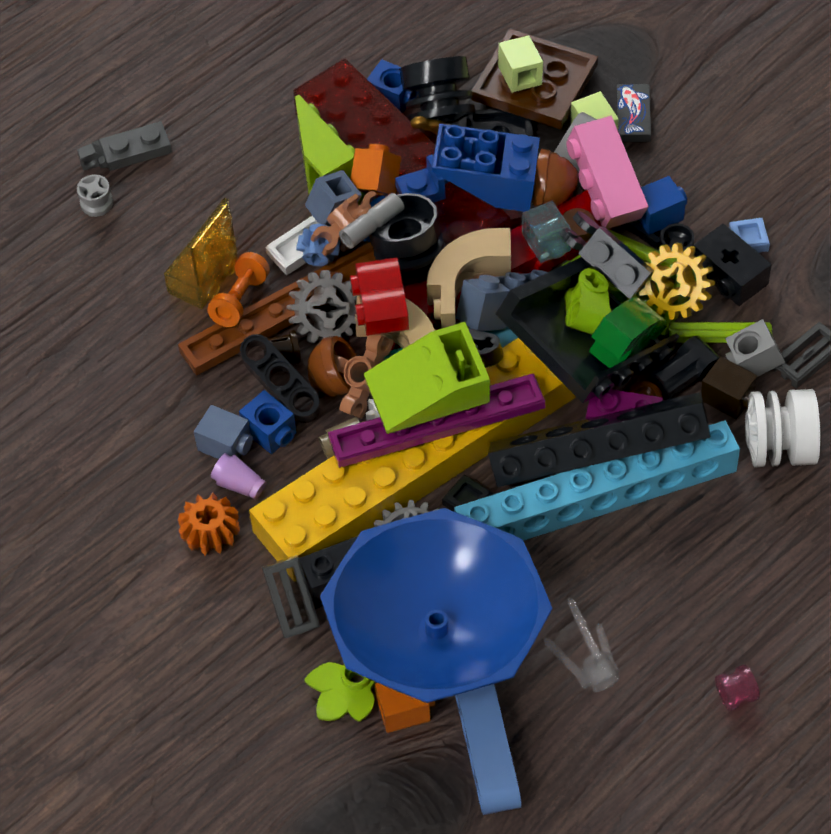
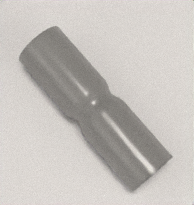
M390 193L370 208L366 214L361 215L339 231L340 239L348 248L355 247L375 232L377 227L383 226L403 211L404 204L395 193Z

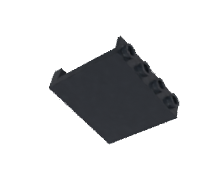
M580 257L511 289L497 310L496 315L584 403L595 396L599 399L604 397L616 385L618 387L624 386L636 374L640 377L643 376L656 363L659 366L666 363L675 351L672 347L680 336L675 333L662 341L656 338L638 354L608 368L589 352L596 341L591 337L592 335L570 328L565 323V293L570 288L576 286L579 282V275L584 269H595L585 259ZM608 290L609 305L612 311L622 303Z

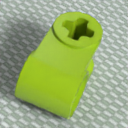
M587 268L580 273L579 282L576 286L570 288L565 293V323L570 328L592 335L602 319L611 312V308L609 305V284L607 279L599 271Z

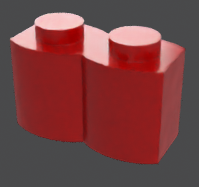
M398 258L355 263L356 275H350L352 296L360 297L361 304L355 305L358 326L365 325L367 336L409 330L408 310Z

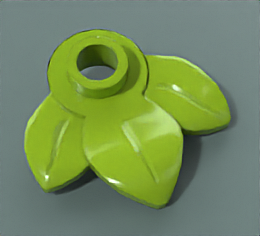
M332 662L318 666L305 678V683L308 686L321 692L316 712L317 718L324 721H335L347 713L358 722L365 719L374 707L375 699L371 689L374 687L375 681L361 676L364 678L363 681L351 682L352 677L361 675L346 669L345 665Z

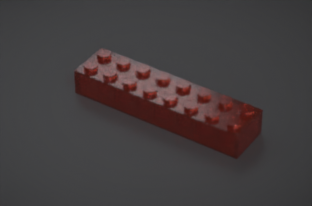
M345 58L293 90L296 116L295 96L300 95L308 104L312 103L317 108L320 117L327 125L332 124L335 127L340 139L346 145L350 144L354 149H369V144H380L388 146L390 153L401 156L399 176L427 168L426 156L434 155L436 145L419 129L412 128L410 120ZM451 182L445 184L446 199L434 202L437 207L445 246L473 231L488 228H510V216L503 209L495 208Z

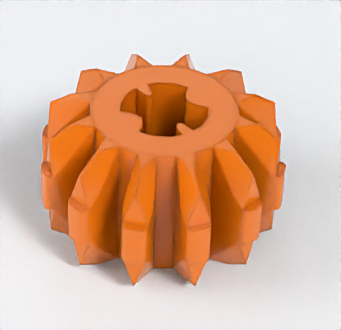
M212 492L208 499L203 500V497L197 494V503L185 502V512L179 513L180 537L183 541H187L191 551L200 547L201 552L206 556L210 549L215 548L221 554L222 544L233 546V535L239 534L238 511L235 507H231L227 497L217 500V496Z

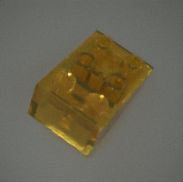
M224 198L164 272L168 293L200 309H203L209 299L212 300L218 294L220 286L226 277L235 272V263L239 259L228 199Z

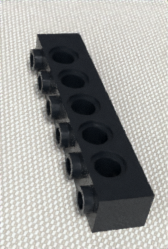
M699 392L490 442L488 455L496 485L501 487L710 438L711 435L702 394Z

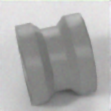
M94 174L82 178L77 185L81 209L89 216L98 217L105 215L113 206L110 185L105 177Z

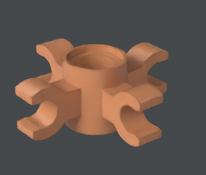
M375 191L368 192L360 206L357 203L359 196L357 194L352 195L327 217L326 220L331 226H320L315 229L310 239L312 242L318 238H325L329 242L322 251L324 256L331 254L338 241L341 240L339 231L372 208L370 202L376 196ZM341 240L340 250L344 252L348 247Z
M380 334L369 335L366 340L364 356H355L347 360L334 354L338 371L344 373L345 381L351 386L349 393L341 401L340 411L361 419L363 418L367 410V399L369 394H371L364 378V373L383 362L384 357L391 351L394 340Z

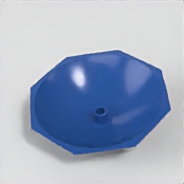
M446 508L361 531L320 595L345 668L426 703L514 678L552 611L551 603L523 539Z

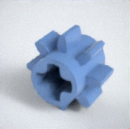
M313 224L309 229L304 228L303 234L298 237L296 250L303 251L302 258L306 263L313 266H325L328 264V261L333 262L334 255L339 253L341 240L338 241L334 251L326 256L322 254V251L329 244L328 240L325 238H318L314 242L310 240L315 229L320 226H327L324 224Z

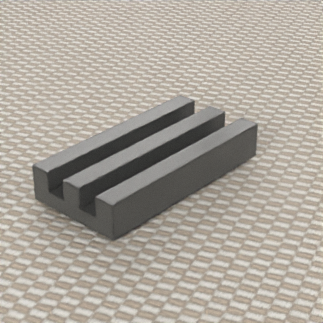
M819 321L781 353L786 363L773 370L775 372L779 370L781 377L785 380L789 378L792 381L791 385L797 389L831 360L830 345L797 373L801 367L831 343V330ZM822 334L824 336L814 346H811L809 349H807L803 353V355L800 356L796 361H794L790 366L786 364L801 350H803L807 345H809L813 340H815L819 335Z
M295 555L290 557V559L262 566L283 637L288 638L320 627L299 557ZM293 567L309 618V622L306 623L302 622L286 569ZM275 572H279L295 627L289 628L273 577Z

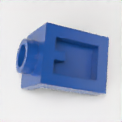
M433 154L426 156L427 168L395 178V186L399 194H421L430 198L433 203L446 199L445 184H448L449 181L432 172Z

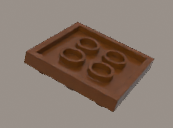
M509 29L501 42L528 36L529 34ZM529 35L543 60L542 85L511 93L498 67V46L472 89L473 97L471 101L562 129L571 113V102L579 99L598 66V56Z

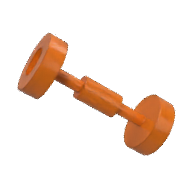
M246 252L239 257L234 267L235 273L238 276L235 284L228 294H216L208 304V314L216 324L223 327L237 325L244 312L240 300L249 285H260L269 275L270 267L268 262L257 253Z

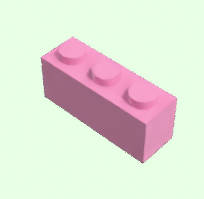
M612 115L574 126L567 139V151L570 158L575 159L577 162L579 181L582 188L589 192L594 218L597 221L600 220L601 225L606 229L641 219L649 206Z

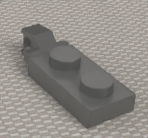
M160 121L101 138L77 149L83 171L99 166L100 168H109V171L170 154L172 149L163 123Z

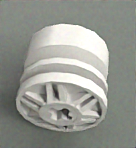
M813 389L789 390L786 395L785 406L780 407L779 398L775 391L768 392L766 407L760 391L749 394L748 410L745 415V434L754 467L765 466L767 451L772 467L779 466L782 450H787L792 466L816 465L818 463L820 454V419L818 402Z

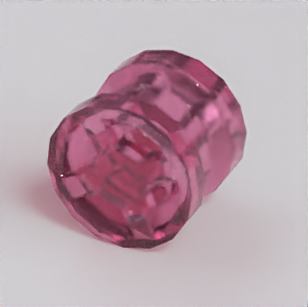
M744 664L736 667L734 673L729 675L721 673L715 677L719 696L729 711L739 708L740 703L744 701L754 702L760 698L756 679L749 667Z

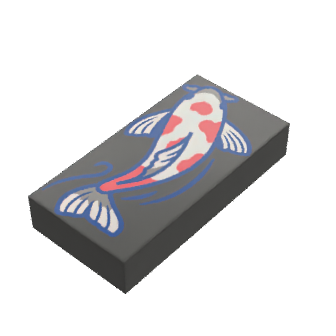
M617 84L618 132L622 142H651L649 84Z

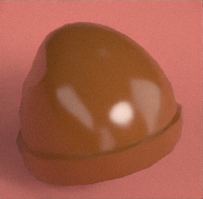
M541 148L537 159L531 200L533 206L539 209L554 208L564 203L574 193L579 182V173L569 160L559 156L558 153Z
M338 336L323 338L312 350L308 359L310 385L316 392L333 397L346 395L351 388L344 379V373L338 371L334 354L347 360L357 356L350 344Z

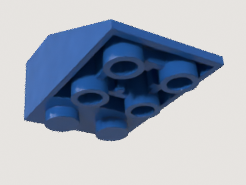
M439 124L432 172L495 208L530 212L540 137Z

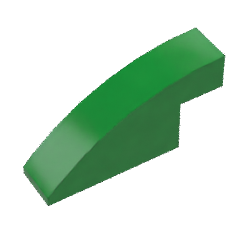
M637 297L631 298L616 307L602 319L591 336L596 341L589 352L608 368H611L638 354L666 329L667 320Z

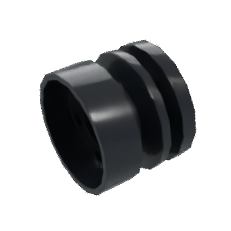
M466 56L432 59L399 68L403 91L418 92L419 97L405 103L407 109L421 108L420 112L407 116L409 125L410 121L417 116H424L427 119L439 120L450 124L476 113L474 104L459 103V101L473 97V92L470 90H457L458 84L470 79Z
M398 194L404 204V210L383 226L377 227L375 232L369 235L371 245L373 246L375 260L398 258L402 285L422 283L427 280L430 267L436 256L446 247L443 233L441 232L437 207L430 198L421 194Z

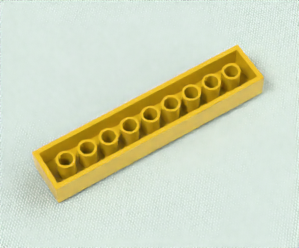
M517 338L502 348L503 358L499 363L485 368L490 378V385L534 373L545 399V409L341 468L338 467L335 456H332L249 509L253 533L276 561H284L295 555L301 558L359 536L361 531L373 528L375 520L383 521L382 511L384 509L393 513L396 502L400 503L403 508L408 507L409 500H413L416 503L486 457L490 442L518 436L576 398V396ZM293 567L287 568V574L295 582L296 577Z

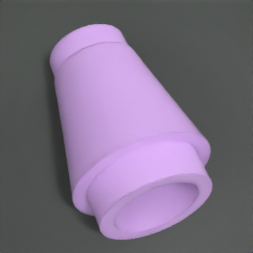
M224 453L215 464L211 473V478L216 480L217 486L251 497L254 500L258 499L266 486V481L261 479L258 474L236 455L230 456Z

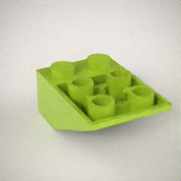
M300 95L295 96L308 194H310L316 178L344 170L351 179L355 154L353 146L350 144L346 145L340 139L335 127L332 124L327 125L322 120L317 108L312 103L308 104Z
M466 322L432 331L364 373V378L387 434L490 403V378Z

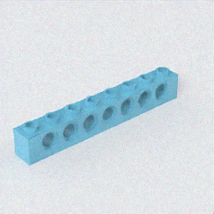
M726 420L709 425L710 438L565 471L454 507V512L517 536L524 541L736 472L740 448Z

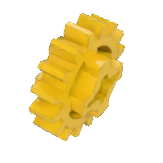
M675 243L671 251L668 244L660 246V254L656 251L650 252L648 257L651 263L645 262L654 272L645 283V288L638 293L639 295L649 296L650 299L646 304L649 307L656 305L658 307L656 312L660 316L668 311L670 320L678 318L679 312L683 318L692 316L691 308L698 312L703 309L700 300L706 301L711 299V295L705 290L707 287L715 285V281L707 279L706 274L712 272L713 268L703 267L702 263L706 256H693L695 253V247L693 246L687 247L683 251L682 243ZM669 258H677V261L673 263L671 268L661 265ZM692 269H693V271H694V273H695V275H696V281H695V279H694V276H693V273H692ZM677 274L678 277L676 281L681 285L679 287L674 288L673 286L675 284V281L671 279V276ZM655 282L657 283V286H658V289H659V292H660V293H658V291H657V289H656ZM680 295L690 297L684 304H674Z

